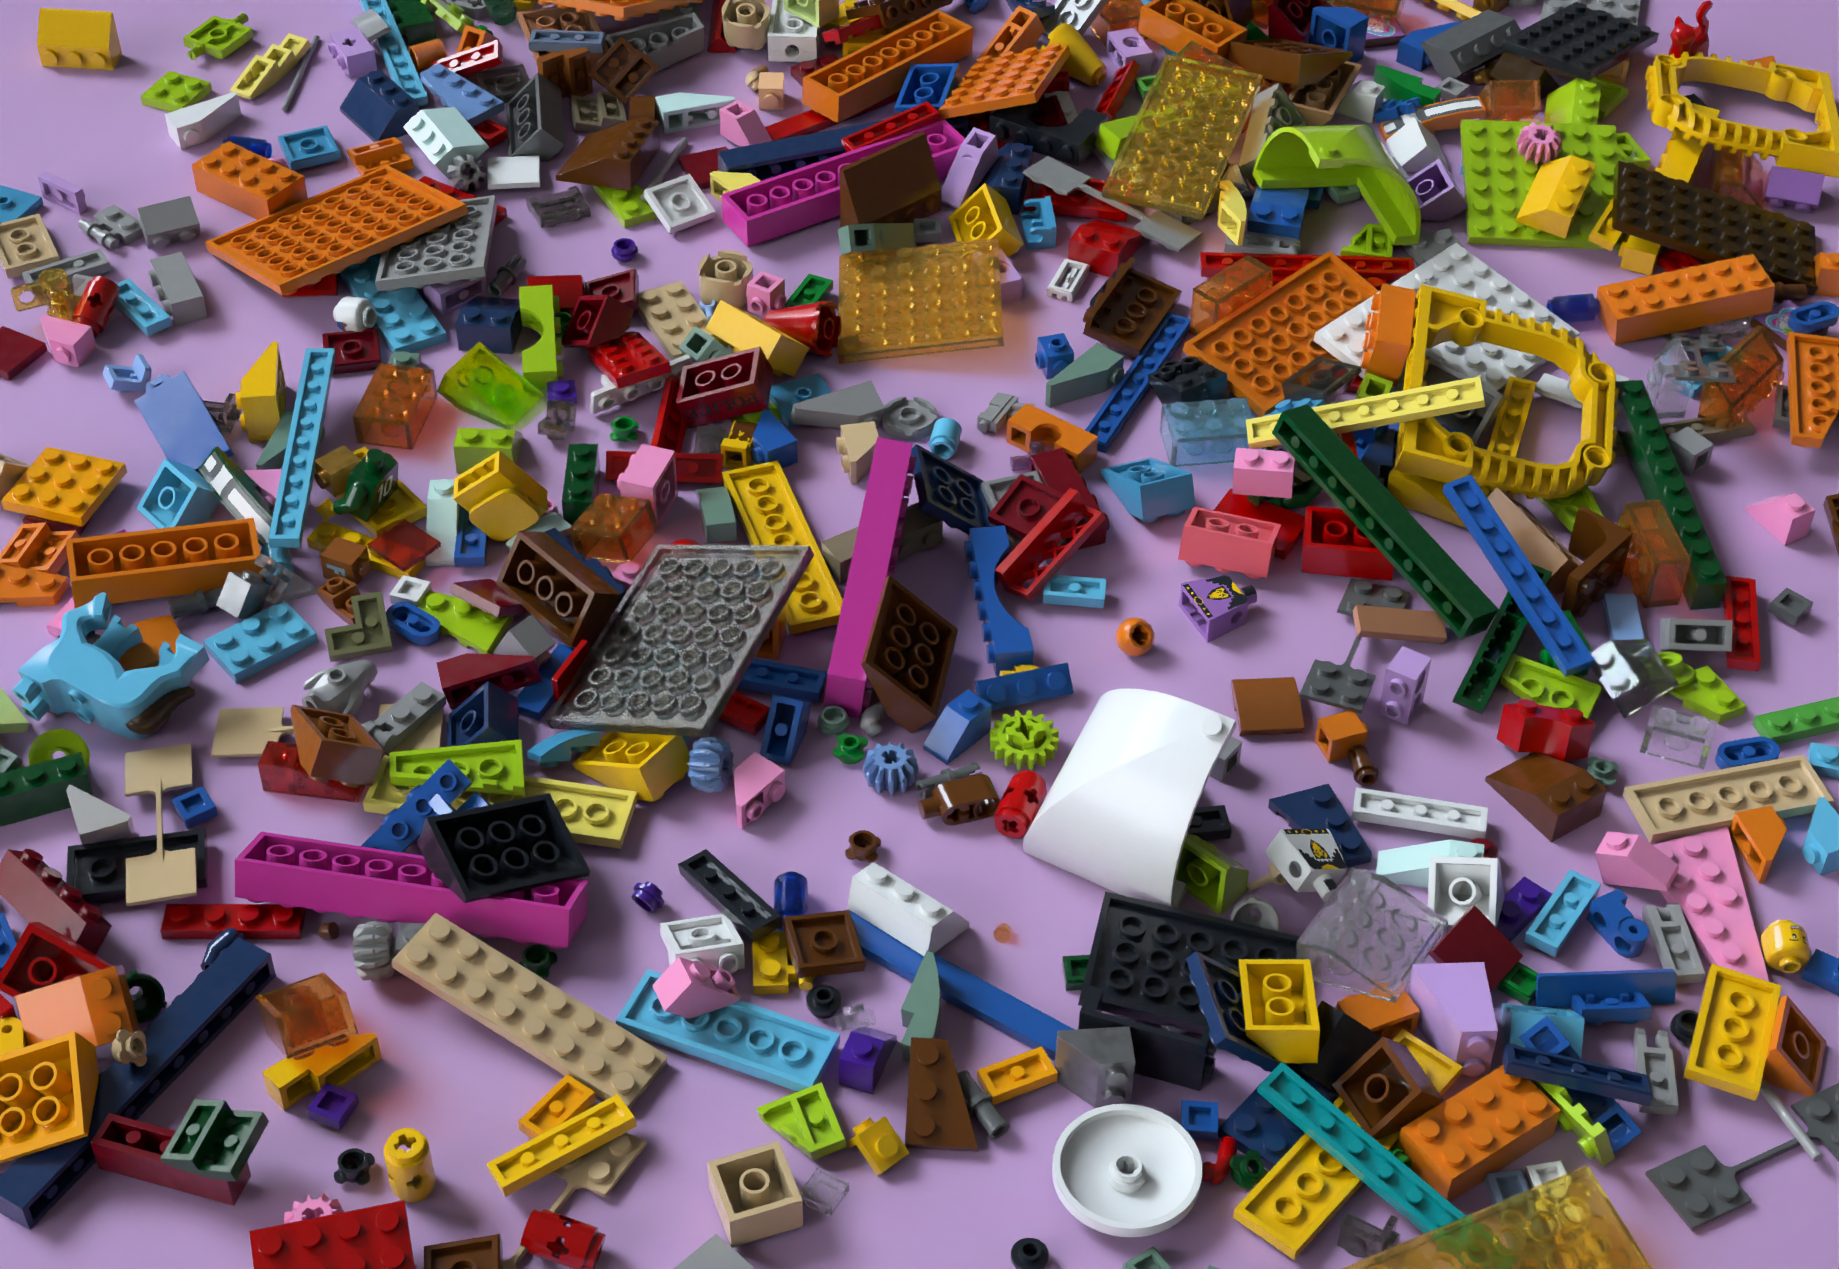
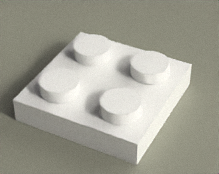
M690 173L644 190V198L669 234L715 217L716 211Z

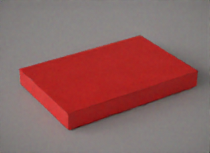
M1230 488L1213 511L1281 524L1274 556L1284 560L1303 535L1305 516L1266 501L1256 506L1247 499V495L1232 494L1233 489Z

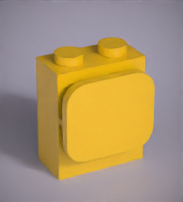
M500 450L454 478L453 500L469 512V520L473 525L495 541H506L518 534V531H523L535 524L547 512L548 491Z

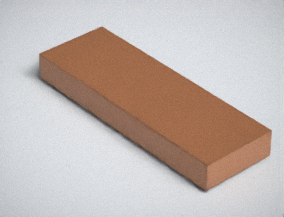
M1356 605L1352 610L1357 637L1443 644L1447 639L1444 621L1435 611Z

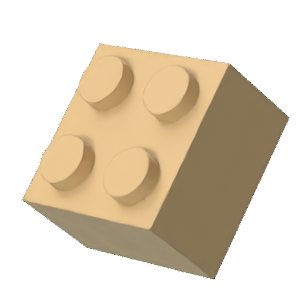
M779 1141L707 1162L709 1189L732 1248L803 1227V1200Z

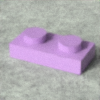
M46 171L38 176L44 199L79 215L88 210L83 188Z

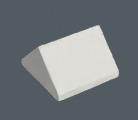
M1415 117L1386 141L1391 157H1395L1405 172L1421 171L1439 158L1448 170L1447 161L1436 137Z
M69 784L66 792L82 844L112 841L131 836L134 831L131 815Z
M1430 856L1427 924L1453 926L1470 907L1475 905L1497 927L1505 897L1499 858Z

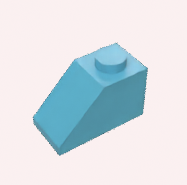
M1825 797L1818 798L1801 850L1805 860L1813 866L1819 875L1839 870V814Z

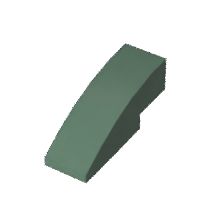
M724 486L697 489L696 495L707 543L737 540L736 520L727 488Z
M926 951L901 1007L903 1027L907 1028L901 1042L903 1061L910 1062L911 1037L939 1038L941 1027L940 987L934 953Z

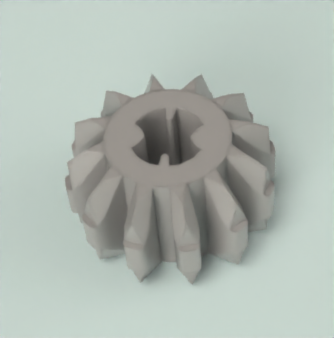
M371 921L358 925L353 932L354 940L352 941V954L354 956L356 973L363 981H381L383 978H391L395 972V969L392 968V959L396 956L393 929L387 922Z

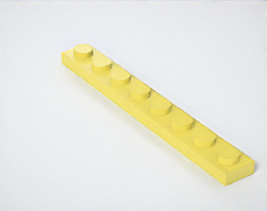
M1478 376L1312 407V409L1335 434L1482 408L1485 407L1481 378ZM1281 413L1246 420L1250 449L1281 445L1279 440L1272 434Z

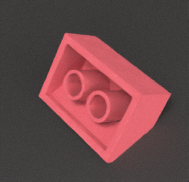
M1193 507L1183 527L1178 559L1184 560L1191 566L1207 565L1215 567L1220 572L1236 571L1244 573L1245 576L1253 579L1267 578L1271 569L1281 524Z

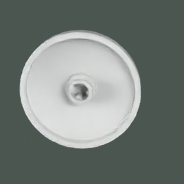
M1112 1104L1095 1108L1080 1115L1065 1128L1054 1149L1052 1177L1059 1199L1066 1209L1083 1224L1113 1236L1143 1237L1171 1228L1190 1212L1200 1192L1202 1160L1190 1134L1171 1117L1145 1106Z

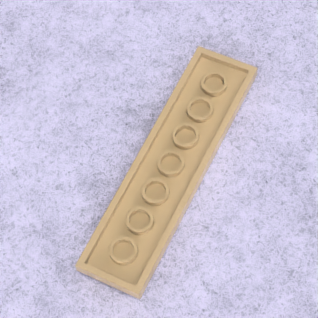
M437 913L427 921L392 959L393 969L565 1076L569 1074L593 1090L595 1095L601 1099L607 1100L618 1094L629 1110L667 1064L668 1056Z

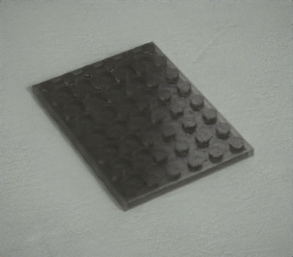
M657 544L546 718L550 728L708 737L812 560L814 553L811 547Z

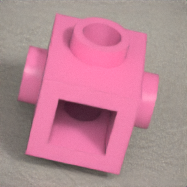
M760 271L747 284L746 298L748 311L765 317L771 310L784 308L787 301L785 296V279Z

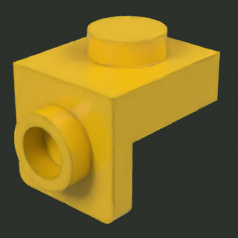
M886 1116L873 1122L871 1117H868L852 1128L855 1136L846 1141L850 1148L857 1145L876 1175L883 1173L909 1154V1151Z

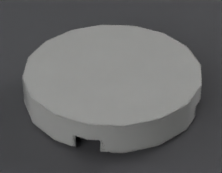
M899 397L891 400L884 406L885 410L881 423L883 429L895 438L904 440L921 439L932 433L934 424L938 420L937 410L929 401L922 398L914 397V400H906V397Z

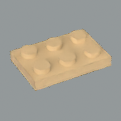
M39 213L0 223V262L7 278L23 276L22 272L60 261L56 248Z

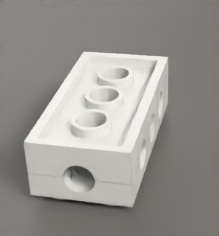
M773 0L771 22L768 29V61L801 63L817 59L821 27L818 28L785 11L784 0ZM790 45L797 46L798 48H790Z

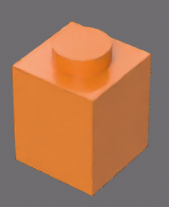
M1346 711L1318 719L1315 742L1328 763L1348 758L1347 752L1349 749L1356 756L1352 747L1356 745L1365 746L1366 739H1368V729L1355 712Z

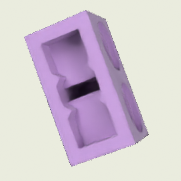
M1401 647L1386 668L1379 714L1405 725L1409 724L1423 703L1431 657L1407 647Z

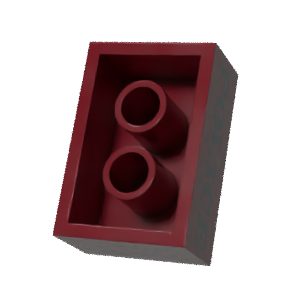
M760 346L683 366L676 405L689 428L708 425L724 419H732L751 412H759L768 408L774 371Z

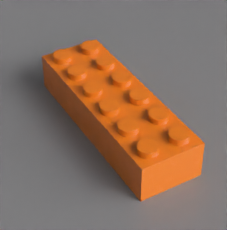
M1754 254L1743 255L1732 259L1597 287L1595 313L1613 343L1618 345L1772 312L1775 285Z
M254 518L66 539L75 608L89 603L96 595L102 592L107 594L111 604L194 594L196 590L200 589L204 592L224 586L229 572L243 573L244 570H250L261 575L260 580L263 581L262 559Z

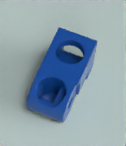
M1619 888L1592 900L1586 920L1620 956L1625 958L1640 956L1648 938L1649 929L1643 921L1634 918L1632 913L1625 907L1628 897Z

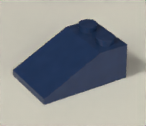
M476 296L462 306L455 323L459 350L513 354L523 327L520 300Z

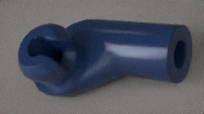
M236 928L225 929L208 944L201 963V969L205 971L218 958L224 948L229 947L238 937L245 940V935L237 932Z

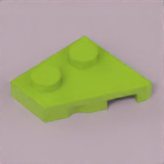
M822 1082L756 1108L761 1121L812 1160L847 1147Z

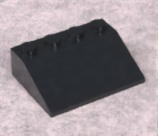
M550 793L426 817L417 841L430 870L464 903L586 877L591 872Z

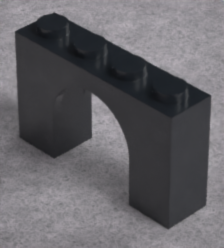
M1041 97L1037 103L998 109L990 114L989 133L996 135L997 140L1033 146V152L1078 167L1095 150V142L1100 124L1108 122V115L1085 108L1067 125L1060 127L1040 126L1033 123V121L1040 115Z

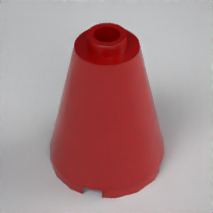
M821 301L771 310L763 318V321L809 347L808 352L819 356H831L833 354L830 352L832 347H837L840 342L842 320L841 316H836L835 309H838V306L832 301Z

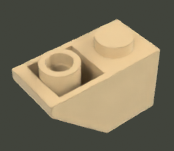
M875 421L840 425L841 437H836L838 455L843 454L841 456L843 473H848L851 484L858 483L871 469L876 440L879 437Z

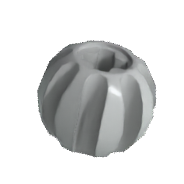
M468 154L465 155L464 159L461 155L452 159L454 166L448 165L447 174L453 176V179L449 180L451 186L454 187L458 184L459 190L468 192V187L472 192L478 190L481 187L478 181L484 182L486 173L480 171V168L484 167L481 160L475 163L474 156ZM462 171L470 172L471 176L463 175Z

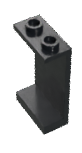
M1089 986L1080 1010L1078 1029L1130 1026L1135 1056L1134 1073L1197 1091L1201 1090L1204 1078L1211 1079L1216 1062L1214 1055L1217 1047L1209 1037L1210 1029L1208 1023H1206L1200 1040L1102 1013L1104 989Z

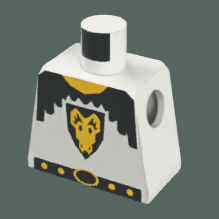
M1280 829L1265 851L1270 861L1295 891L1318 892L1323 902L1326 903L1335 900L1341 893L1337 883L1346 872L1347 866L1330 830Z

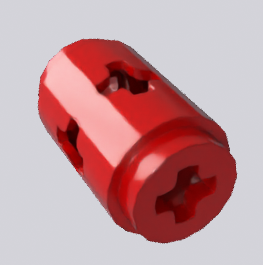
M94 276L87 283L82 298L72 315L73 322L91 326L94 337H98L99 333L104 331L110 318L109 315L120 296L118 293L119 286L110 279Z
M1023 770L1011 778L994 813L995 827L1002 835L1018 839L1023 837L1029 830L1047 795L1046 782L1041 775L1030 770Z
M534 1209L524 1228L520 1246L527 1248L530 1254L573 1269H594L599 1260L606 1234L598 1232V1227L547 1209H543L542 1212Z

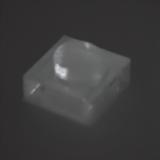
M863 1004L842 1007L843 1013L834 1015L836 1029L840 1031L876 1025L874 1011L864 1009Z

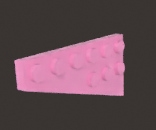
M1728 826L1654 844L1653 846L1679 866V871L1668 891H1659L1668 904L1678 903L1680 905L1692 939L1710 967L1711 964H1715L1769 982Z

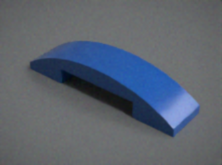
M1548 1016L1519 1037L1527 1048L1582 1060ZM1564 1087L1573 1100L1571 1105L1574 1107L1580 1103L1589 1113L1593 1123L1599 1122L1606 1129L1614 1154L1642 1133L1614 1098Z

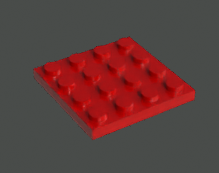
M405 1200L249 1231L254 1269H415Z

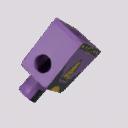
M1226 575L1181 583L1179 607L1206 642H1210L1244 625L1247 620L1248 605L1257 602V593L1252 585L1239 589L1232 579Z

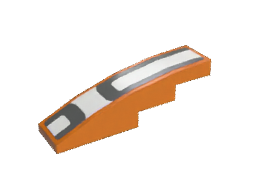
M1479 96L1451 99L1417 108L1415 113L1403 114L1399 118L1387 120L1379 124L1378 129L1386 142L1389 137L1415 117L1434 135L1435 130L1459 128L1460 120L1485 118L1486 108Z

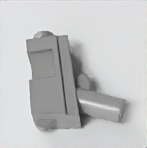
M998 392L989 402V407L984 413L981 412L978 415V430L983 433L987 431L997 433L1007 419L1011 418L1026 403H1018L1019 397Z

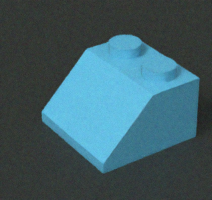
M164 458L136 509L158 529L202 524L209 520L220 499L211 489L205 478L191 466Z
M1502 1003L1503 1050L1505 1044L1508 1043L1525 1047L1519 1037L1548 1016L1581 1057L1585 1018L1578 1013L1567 1009Z

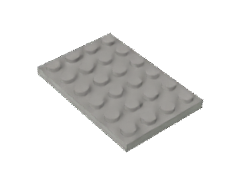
M496 196L459 200L467 205L469 214L459 217L460 219L457 222L441 225L434 232L414 237L413 241L400 243L391 247L390 251L382 253L375 280L377 291L395 292L406 287L423 288L428 284L440 283L446 285L456 280L467 279L475 281L485 277L497 210Z

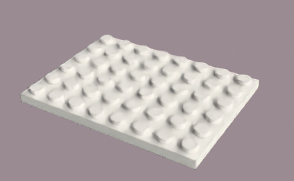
M1457 243L1390 284L1416 290L1415 297L1421 284L1482 299L1487 301V310L1495 311L1496 308L1501 309L1503 314L1506 315L1517 313L1519 318L1527 320L1528 317L1535 318V322L1541 324L1547 321L1552 323L1553 328L1559 330L1563 327L1567 329L1568 335L1574 339L1580 335V332L1568 323L1564 322ZM1373 296L1315 332L1313 341L1362 378H1364L1365 369L1360 368L1363 352H1367V350L1362 349L1365 333H1369V331L1364 330L1367 315L1374 312V310H1371ZM1453 341L1438 344L1431 349L1426 348L1425 357L1429 356L1470 378L1480 376L1481 384L1499 393L1505 391L1509 376L1524 378L1548 361L1533 354L1481 341H1475L1469 347L1459 346ZM1406 362L1397 387H1392L1390 393L1403 391Z

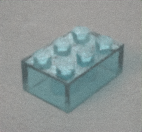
M1231 398L1162 404L1160 434L1170 465L1180 467L1234 462L1236 448L1249 449L1246 420L1253 417L1247 399Z

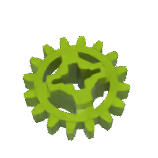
M1015 710L1013 717L1005 713L1003 714V722L995 720L994 728L990 729V751L995 752L996 760L1004 758V766L1006 767L1012 763L1016 764L1017 770H1021L1023 765H1027L1030 770H1034V764L1036 763L1044 767L1046 766V759L1054 760L1055 752L1059 750V730L1053 728L1054 722L1052 720L1044 722V714L1042 713L1037 717L1032 716V710H1028L1026 715H1021L1019 710Z

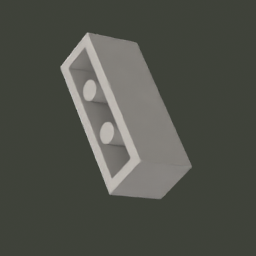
M182 251L150 259L152 270L148 271L151 285L152 287L155 286L159 302L162 301L163 310L172 317L175 326L208 318L203 294Z

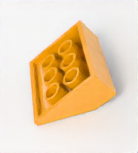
M73 1031L0 1055V1164L88 1136L99 1080L96 1045Z

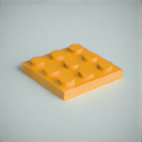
M46 447L4 496L1 503L4 510L83 527L127 473L126 465L122 462Z

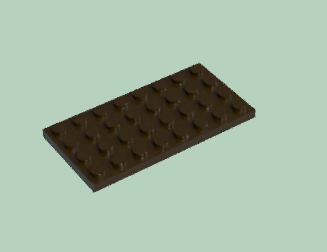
M1617 162L1614 168L1612 229L1710 262L1754 254L1773 283L1805 284L1807 294L1812 296L1818 289L1814 261L1816 256L1815 226L1806 221H1797L1786 217L1779 212L1774 213L1762 209L1755 204L1738 201L1732 196L1714 193L1708 188L1690 185L1681 179L1676 180L1664 176L1657 171L1640 168L1634 163Z

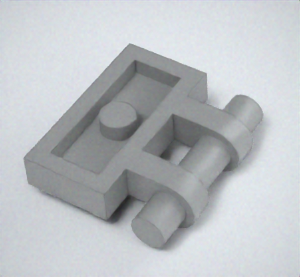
M116 205L106 207L103 211L93 215L94 222L81 219L78 223V227L82 229L83 234L89 238H96L100 245L113 250L119 246L120 241L129 245L144 236L139 220Z

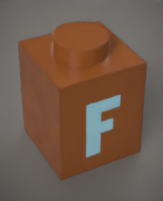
M335 537L320 554L324 578L330 579L341 575L358 585L370 573L371 561L367 546Z

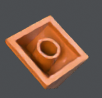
M1788 995L1781 997L1777 1007L1763 1078L1767 1084L1812 1096L1817 1092L1826 1040Z

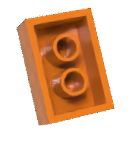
M1383 283L1380 293L1374 294L1371 304V310H1374V312L1367 315L1364 330L1369 331V333H1365L1362 349L1367 350V352H1363L1360 368L1365 369L1364 376L1368 372L1392 381V387H1397L1411 347L1416 290Z

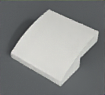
M539 155L488 158V190L540 187Z

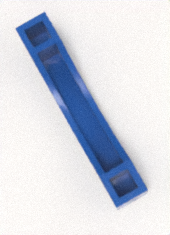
M1005 526L969 528V541H964L965 558L971 559L968 562L969 578L975 579V582H973L974 600L980 601L977 603L978 620L984 621V624H982L983 642L989 643V645H986L988 664H993L995 676H1000V671H1013L1014 666L1033 665L1034 656L1029 629L1017 622L1005 610L995 591L999 581L995 569L1009 555L1010 545Z

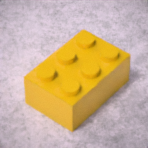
M720 300L705 330L714 334V339L723 346L733 349L734 353L760 346L774 371L773 373L782 377L783 373L794 377L809 350V347L754 315Z

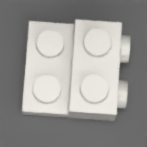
M724 914L660 923V936L668 950L670 966L678 957L694 962L699 961L706 966L718 970L724 969L730 974L736 972L737 969L745 968L744 943L732 921Z

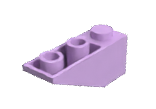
M975 127L971 130L960 145L942 187L941 203L957 209L971 196L999 157L996 135Z

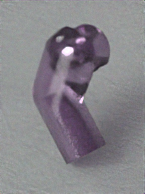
M1031 442L1029 445L1031 452L1027 455L1010 457L1011 470L1029 469L1030 455L1047 452L1045 451L1044 442Z

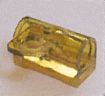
M46 269L39 274V281L16 286L11 289V295L17 311L20 312L46 305L48 316L73 322L72 315L77 306L70 280L63 269ZM25 291H31L35 294L34 299L26 303L21 302L19 297Z

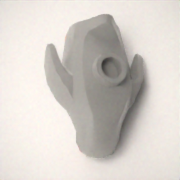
M362 659L319 671L304 683L303 689L311 690L302 699V704L304 707L354 716L362 705L366 688L376 678L377 668L372 662Z

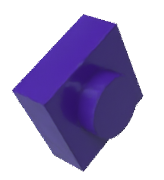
M575 380L547 382L549 408L577 406Z
M326 1082L307 1108L308 1118L341 1130L359 1104L358 1094Z

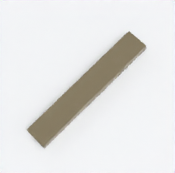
M1743 411L1661 424L1666 438L1672 433H1677L1688 426L1710 442L1751 436L1755 430V427ZM1617 431L1612 451L1616 452V457L1627 456Z

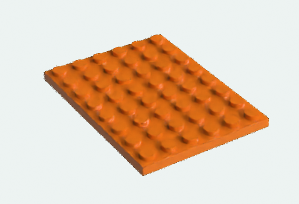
M386 165L208 240L205 244L209 253L277 293L290 295L304 285L315 284L327 275L341 273L352 264L363 263L368 260V257L377 253H386L391 250V247L400 243H409L414 240V237L423 233L434 232L437 230V227L446 223L457 222L460 219L459 217L469 213L465 203Z

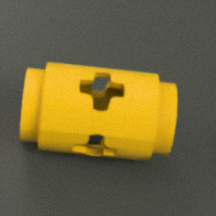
M413 1128L398 1129L389 1136L383 1149L390 1187L398 1198L405 1200V1202L414 1203L425 1199L435 1184V1173L429 1142L418 1130ZM405 1144L407 1148L412 1149L406 1150L405 1153L403 1149H398V1147ZM413 1178L416 1182L421 1181V1183L418 1186H414L413 1183L408 1182L413 1181Z

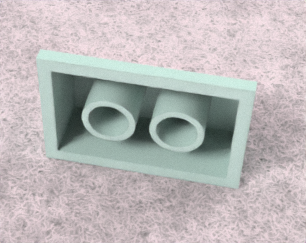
M455 107L423 109L403 127L431 162L449 180L453 179L452 175L447 174L448 165L454 166L452 159L458 155H461L464 159L465 155L468 154L474 156L475 161L489 148Z

